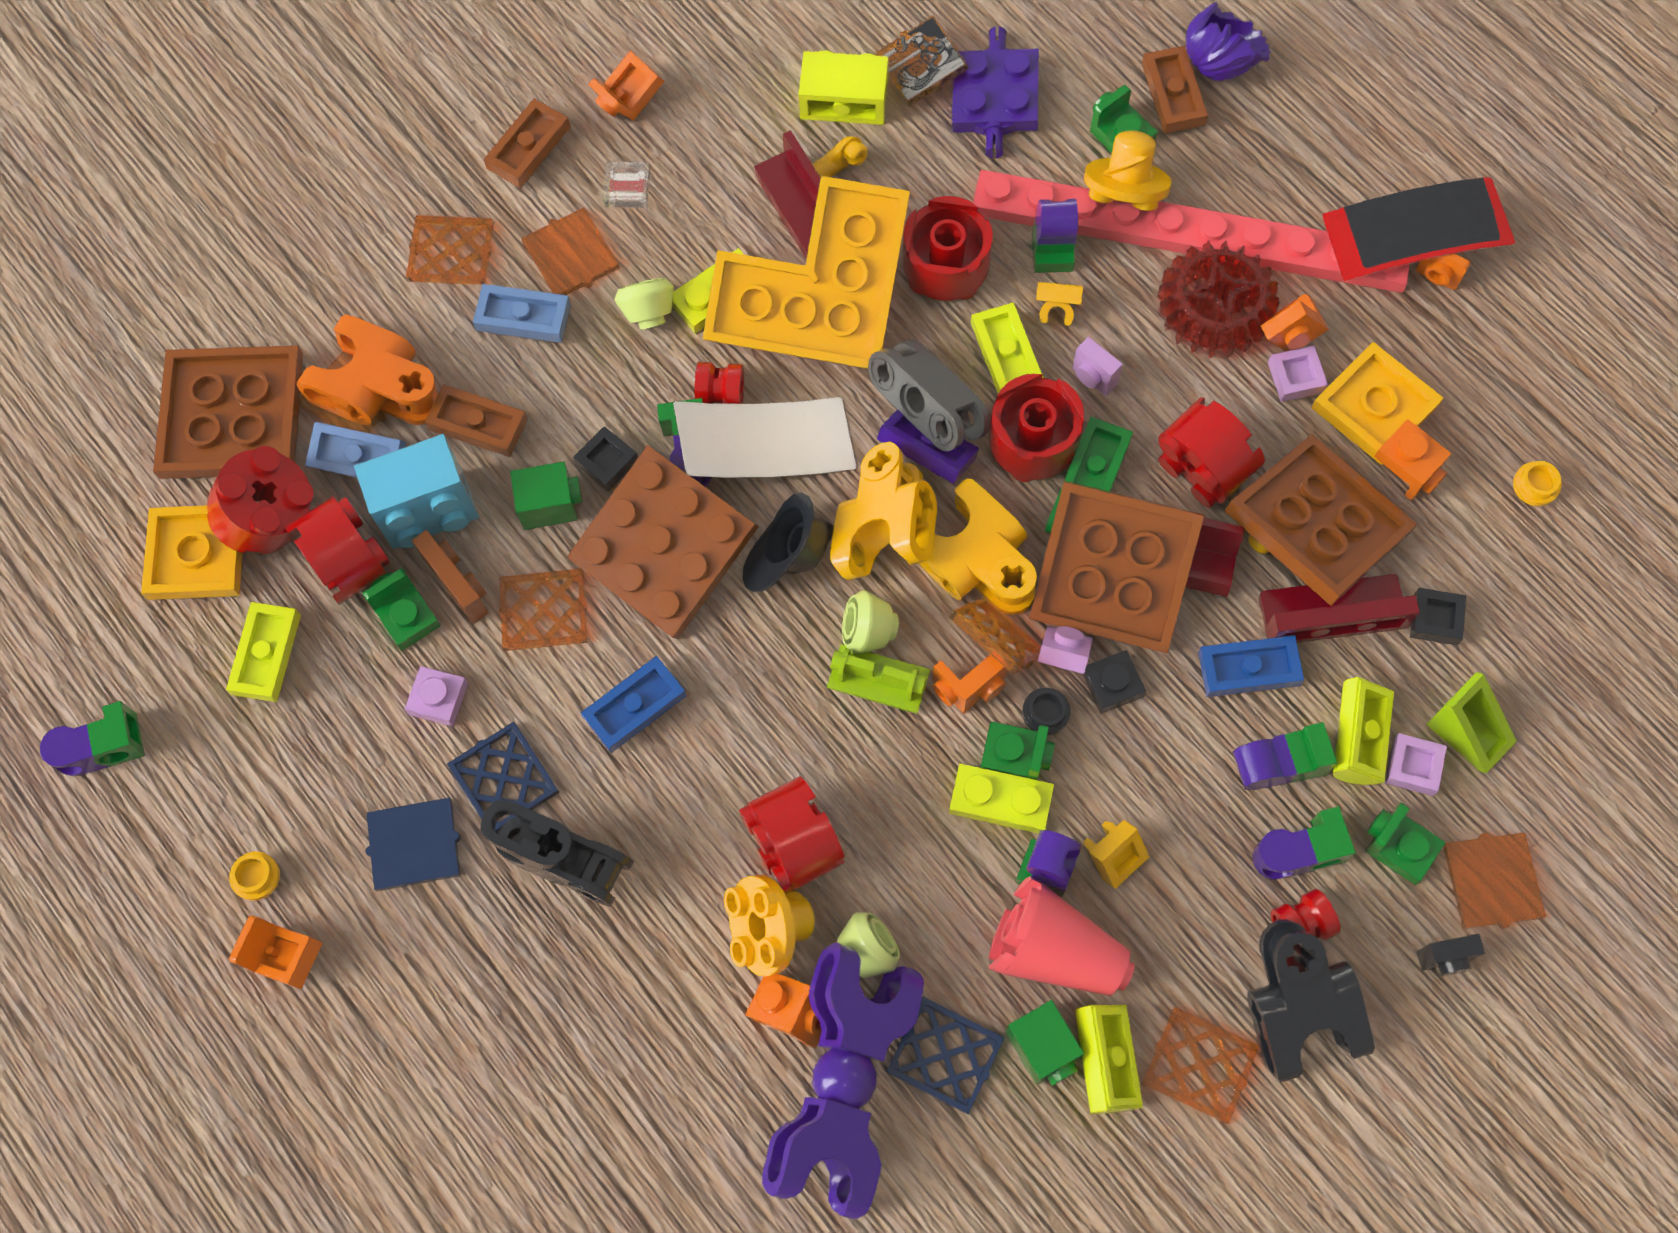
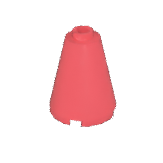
M1033 877L1026 878L1014 893V896L1022 900L1019 904L1015 905L1012 911L1005 909L989 951V959L994 961L989 965V969L1003 975L1111 996L1117 989L1123 991L1129 984L1135 967L1134 963L1129 961L1130 950L1041 881Z

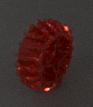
M1208 240L1203 245L1201 251L1191 245L1186 251L1185 257L1177 255L1173 259L1171 268L1168 267L1163 273L1162 285L1159 286L1157 297L1158 301H1160L1158 307L1159 316L1166 318L1164 322L1165 331L1177 330L1175 336L1177 344L1189 340L1192 353L1201 346L1207 348L1209 359L1215 355L1217 349H1221L1226 357L1229 358L1233 355L1235 348L1245 353L1250 349L1252 342L1259 344L1264 339L1265 333L1261 325L1274 317L1280 302L1279 298L1276 297L1278 282L1270 280L1272 276L1271 267L1259 268L1261 262L1260 254L1248 258L1245 256L1246 250L1244 245L1235 252L1229 250L1227 240L1221 244L1220 249H1215ZM1202 278L1205 279L1204 284L1195 286L1192 291L1184 292V289L1192 282ZM1252 307V311L1248 315L1232 321V314L1241 312L1242 308Z

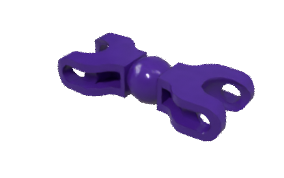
M836 942L826 947L820 954L809 989L810 1004L813 1013L821 1025V1036L818 1046L829 1049L819 1057L813 1069L812 1087L817 1098L805 1097L800 1114L794 1120L784 1123L772 1135L764 1164L762 1185L770 1196L780 1199L796 1197L803 1191L813 1166L823 1161L830 1173L828 1202L831 1208L843 1217L858 1219L864 1216L870 1209L882 1166L878 1150L870 1139L868 1131L871 1113L860 1110L871 1100L876 1090L877 1072L872 1061H884L891 1042L896 1038L904 1036L916 1024L923 995L924 979L917 970L906 966L897 967L894 971L884 974L875 996L869 1000L865 997L859 985L861 958L858 952L849 946Z

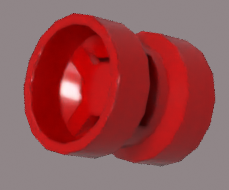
M698 361L695 372L694 398H702L703 403L714 404L715 402L743 404L744 365L729 363L726 367L716 368L712 362Z
M1313 889L1303 894L1299 904H1283L1272 909L1270 912L1272 923L1277 920L1289 919L1300 924L1316 938L1328 940L1341 932V925L1333 906L1319 889Z

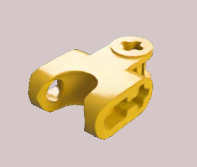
M892 442L880 443L865 455L860 466L861 475L857 498L841 502L836 511L830 559L839 574L849 581L869 575L876 556L888 544L909 565L927 561L932 553L937 517L936 496L929 483L923 480L921 471L914 464L903 463V452Z
M967 478L954 491L956 509L965 517L968 525L962 532L954 536L944 537L934 533L930 559L917 564L948 594L957 600H961L975 587L1002 613L1010 615L1021 614L1033 604L1037 580L1036 571L1032 563L1016 550L1028 538L1027 533L1019 521L973 479ZM1007 582L1011 586L1005 588L1004 583ZM1020 582L1021 588H1018L1015 584Z

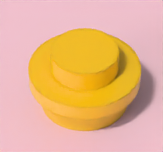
M1529 462L1521 466L1516 472L1513 479V488L1517 496L1525 503L1532 506H1545L1552 503L1560 494L1562 488L1561 476L1557 468L1548 462Z
M259 851L246 853L234 862L230 870L229 881L231 888L243 899L249 901L264 899L276 889L280 879V869L277 862L266 853Z

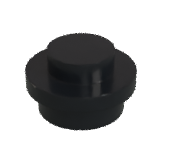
M1040 688L1031 692L1025 699L1022 708L1023 719L1028 728L1033 731H1038L1039 724L1049 726L1047 735H1053L1060 732L1067 725L1070 718V705L1067 698L1061 692L1052 688Z

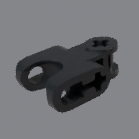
M503 799L495 801L483 814L480 828L483 836L496 847L498 853L508 862L554 884L568 886L573 891L594 902L612 907L616 898L610 894L621 870L630 871L634 863L630 857L608 845L588 840L568 831L561 823L512 801ZM509 814L516 816L509 819L499 834H496L495 825L499 818Z
M1283 919L1269 924L1262 932L1259 940V949L1269 985L1248 991L1247 1000L1261 1055L1270 1073L1279 1083L1300 1077L1303 1072L1300 1052L1303 1042L1310 1034L1320 1029H1331L1335 1042L1342 1049L1350 1053L1353 1059L1372 1054L1375 1049L1373 1035L1361 988L1351 966L1346 961L1328 965L1326 950L1322 942L1313 934L1307 932L1297 922Z

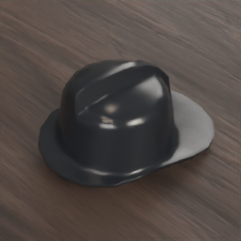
M802 492L790 496L783 503L774 520L752 547L745 561L742 577L745 587L750 591H765L772 587L785 573L797 574L811 571L823 558L827 545L833 536L834 526L814 513V506L810 496Z

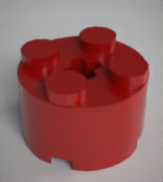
M956 196L936 197L928 200V205L922 207L917 212L915 209L907 218L903 232V269L909 286L915 293L943 301L967 300L972 298L976 294L977 289L984 283L990 268L993 231L988 218L986 221L982 214L978 212V207L971 201Z
M1035 373L1014 378L1001 388L993 405L989 430L991 452L999 465L1021 482L1046 479L1061 473L1071 464L1079 446L1084 423L1083 404L1077 392L1068 383L1058 378L1056 382L1051 379L1042 378L1043 374Z
M1200 397L1158 436V443L1163 452L1158 458L1160 465L1174 478L1182 474L1193 485L1191 488L1193 496L1207 508H1210L1215 503H1223L1264 465L1265 457L1260 447L1254 452L1251 450L1246 441L1252 434L1233 413L1214 400L1208 406H1205L1204 397Z
M260 446L256 449L240 452L223 465L209 492L207 499L208 524L214 535L223 544L235 551L245 553V551L261 552L260 554L276 552L287 545L293 538L285 527L309 512L314 496L313 488L302 469L294 461L279 453L273 447Z
M333 496L285 528L292 537L298 533L302 535L294 541L324 586H327L329 590L335 586L338 587L340 591L332 597L340 605L371 585L377 578L386 574L383 567L390 562L373 536L366 541L363 540L357 529L364 524L348 499L344 497L337 502Z
M801 776L750 801L745 807L738 810L751 836H755L760 846L757 852L769 875L773 874L775 881L785 894L795 891L845 864L843 860L844 853L835 831L825 812H820L814 802L809 804L808 801L816 798V796Z

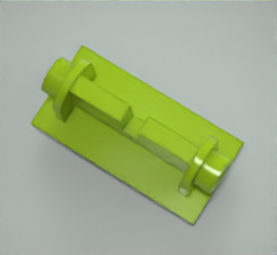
M840 644L839 650H835L830 665L832 671L827 688L918 714L931 669L871 652L853 654L851 649Z

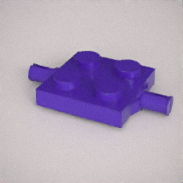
M996 26L989 29V49L956 51L964 64L954 70L953 133L975 132L986 136L985 155L992 159L994 144L996 158L1003 156V135L1015 131H1038L1039 49H1005L1007 31L999 26L997 41Z

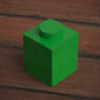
M565 461L510 471L515 510L524 530L578 521L576 504L583 503L581 485L578 476L570 477Z
M1052 999L1007 1026L1005 1033L1036 1085L1048 1079L1053 1087L1078 1072L1074 1062L1078 1061L1084 1053Z

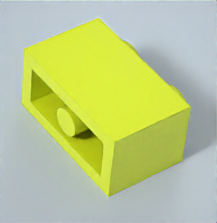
M804 51L798 94L800 119L884 125L888 89V57L876 56L870 53L856 55L833 53L831 51Z

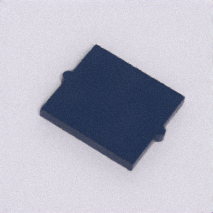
M450 797L366 812L370 846L366 848L365 852L371 857L373 884L376 892L461 876L457 842L460 841L461 835L455 831L452 799Z

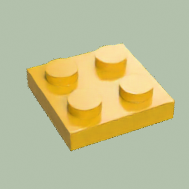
M1372 342L1315 399L1311 408L1382 465L1374 457L1381 446L1407 419L1419 427L1440 406L1444 398L1376 343Z
M207 505L149 508L141 594L147 600L240 596L243 553L227 547L214 535L208 524Z

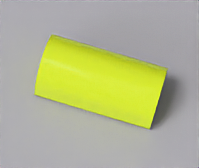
M1360 677L1347 679L1343 682L1335 750L1337 764L1333 768V776L1336 779L1360 785L1385 783L1394 691Z
M1089 1005L1076 1009L1075 1017L1079 1043L1084 1053L1082 1062L1090 1114H1108L1143 1108L1127 1006Z

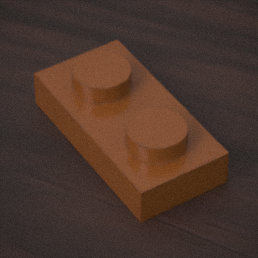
M1185 45L1144 53L1142 66L1164 134L1205 126L1208 114Z
M533 98L483 159L486 169L521 189L570 129L568 117Z
M443 384L425 420V424L430 431L511 457L528 421V417L523 410Z
M425 530L411 540L423 560L473 624L488 614L486 607L481 601V598L487 594L471 572L463 576L455 567V564L461 560L444 538L437 543L430 533Z

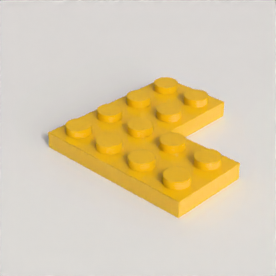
M821 176L806 266L717 250L703 340L868 369L871 355L883 348L910 191Z

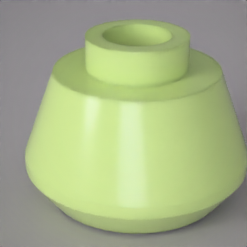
M665 277L650 279L618 289L614 300L629 323L638 322L640 329L651 328L666 323L664 315L672 311L674 286Z
M862 590L849 598L843 615L842 638L845 646L851 649L853 654H862L885 648L889 640L893 641L896 638L899 627L898 615L893 613L890 603L869 591Z
M856 912L853 914L838 936L837 942L849 946L858 952L861 958L860 977L868 978L894 971L899 961L900 952L890 931L872 913Z

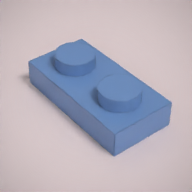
M482 284L473 325L476 331L562 343L571 303L567 295Z
M314 422L305 466L357 477L354 469L355 465L405 448L406 442Z

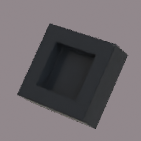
M603 426L573 459L581 470L609 491L630 470L638 459V454Z
M1418 588L1414 595H1416L1420 613L1411 623L1410 638L1458 645L1463 640L1467 595Z
M1127 650L1086 665L1085 672L1082 674L1100 714L1141 699L1146 694L1143 683Z
M1480 934L1430 943L1417 951L1422 971L1439 968L1441 976L1469 971L1472 969L1470 962L1485 954Z

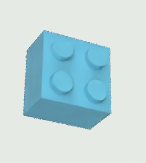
M444 434L354 466L369 513L392 549L414 547L411 540L425 530L431 536L442 531L454 532L463 529L470 521L479 518L464 473Z

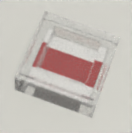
M606 162L603 191L604 206L647 208L650 180L649 163Z

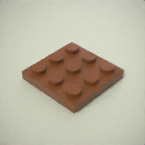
M298 345L166 350L153 472L159 479L217 477L223 465L230 458L240 452L256 449L260 446L273 447L279 453L295 462L300 390L297 387V381L302 375L303 352Z
M1313 434L1231 500L1224 511L1330 606L1398 546L1417 526L1411 518Z
M647 445L567 558L672 638L678 639L759 526Z
M1064 480L1029 619L1056 626H1068L1084 633L1168 653L1204 515Z

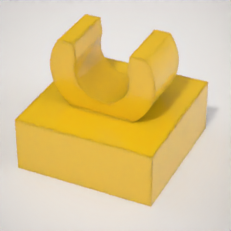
M1037 281L1035 299L1046 301L1039 312L1041 323H1047L1049 310L1058 306L1063 308L1065 312L1064 325L1070 326L1074 318V312L1070 304L1081 305L1083 286Z
M1125 819L1117 826L1112 822L1105 821L1102 824V828L1106 836L1098 844L1093 843L1089 838L1083 841L1101 878L1114 889L1150 857L1138 829Z

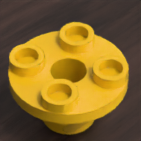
M1124 131L1117 134L1114 139L1111 158L1091 161L1085 167L1083 179L1090 188L1089 197L1102 203H1109L1114 200L1129 202L1135 208L1145 211L1157 209L1159 201L1169 195L1172 181L1167 173L1152 165L1156 149L1155 140L1148 134L1139 131Z
M762 874L747 876L741 879L735 887L728 888L725 892L724 906L729 914L732 935L730 955L733 962L738 967L746 966L759 976H770L784 971L792 959L795 943L807 940L813 933L815 917L808 900L796 891H790L785 894L775 880Z

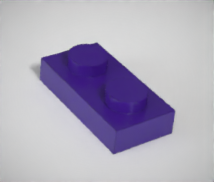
M898 409L881 426L877 440L882 443L892 442L896 444L903 452V455L953 484L972 465L979 451L977 446L966 440H963L962 444L953 450H940Z

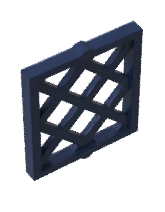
M515 722L510 723L487 739L478 741L476 746L447 763L481 820L485 812L478 801L494 803L503 799L533 810L559 793ZM506 735L510 736L507 751L491 749L493 743ZM517 738L529 756L513 753ZM478 753L482 754L478 770L462 767L463 762ZM489 756L505 758L501 774L485 771ZM511 760L527 762L524 778L508 776ZM534 764L545 782L530 780ZM461 774L476 776L472 791ZM483 778L499 781L495 797L479 794ZM506 782L521 785L518 801L502 798ZM528 786L544 789V793L530 803L525 802ZM509 815L502 821H497L495 825L496 833L503 828L509 819L516 816Z
M922 997L918 1018L920 1014L928 1012L933 1029L915 1034L913 1026L909 1032L902 1036V1040L886 1073L968 1115L984 1081L989 1078V1070L1003 1043L1004 1037ZM934 1011L955 1022L939 1027ZM966 1027L987 1038L971 1043ZM959 1028L964 1045L947 1051L942 1033ZM936 1036L941 1053L924 1059L918 1041ZM912 1043L917 1061L900 1067L898 1059L905 1045ZM991 1044L993 1051L987 1064L979 1067L973 1049ZM967 1052L973 1069L955 1075L950 1057ZM944 1060L949 1077L932 1083L926 1065ZM920 1068L925 1084L904 1073ZM975 1076L977 1085L971 1097L963 1099L958 1081ZM952 1084L957 1101L935 1089Z

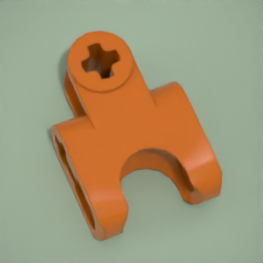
M347 314L343 315L333 330L341 350L353 356V359L339 369H324L313 365L307 367L297 381V387L305 399L319 408L361 425H370L379 411L399 418L408 424H425V420L438 393L435 390V379L430 369L424 365L412 362L416 355L414 347L409 341L394 332Z

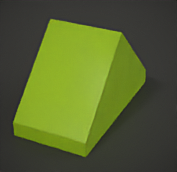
M1476 672L1426 724L1478 771L1485 774L1517 742L1485 675Z

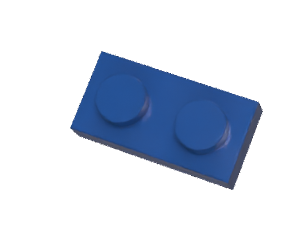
M1295 635L1201 646L1198 652L1207 697L1301 686L1304 682Z
M655 656L583 710L581 715L609 752L613 753L687 697V695L661 660Z

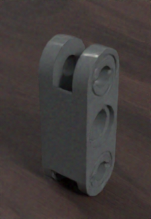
M907 340L897 344L894 349L885 348L871 355L868 371L873 385L940 450L950 451L959 447L964 437L968 440H977L987 435L990 430L991 420L984 402L917 340ZM968 411L973 414L974 424H970Z

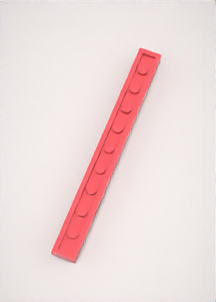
M980 170L973 204L978 207V212L984 218L1033 226L1039 200L1046 199L1053 202H1061L1075 198L1078 207V235L1403 293L1408 280L1410 263L1344 281L1328 233L1318 229L1159 201L1157 209L1145 211L1135 208L1129 202L1114 200L1113 202L1102 203L1092 200L1088 195V188L987 170Z

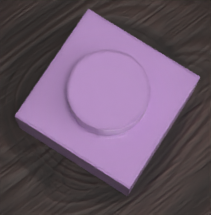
M1088 336L1076 348L1072 369L1084 385L1092 389L1096 388L1107 396L1118 385L1123 364Z
M1315 346L1272 354L1269 358L1268 366L1281 402L1321 394L1328 386Z
M1047 626L1038 662L1084 674L1093 638L1084 636L1081 631L1072 627L1060 626L1054 628Z
M420 666L404 710L411 716L453 726L468 682L464 677Z
M1398 733L1393 740L1385 783L1434 796L1439 790L1447 746Z

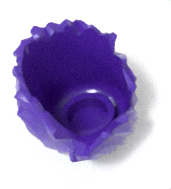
M1218 2L1212 3L1201 11L1191 21L1186 33V49L1193 65L1198 68L1201 74L1212 80H1229L1247 73L1249 69L1259 62H1267L1270 59L1269 54L1271 51L1269 45L1266 44L1267 39L1262 36V30L1256 31L1252 27V20L1243 22L1241 19L1234 17L1232 12H1222Z

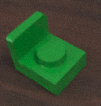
M1126 84L1113 93L1110 91L1104 93L1095 102L1092 109L1093 115L1090 132L1111 153L1114 139L1121 132H1143L1151 136L1155 141L1158 132L1129 104L1131 89Z
M403 569L380 576L371 584L369 589L363 592V596L401 651L441 626Z
M990 721L980 768L1037 780L1040 769L1049 771L1055 743L1046 741L1049 726L1039 724L1038 731Z
M1401 802L1390 813L1382 809L1366 832L1373 839L1365 852L1416 885L1422 880L1446 842L1407 817L1406 814L1410 808Z

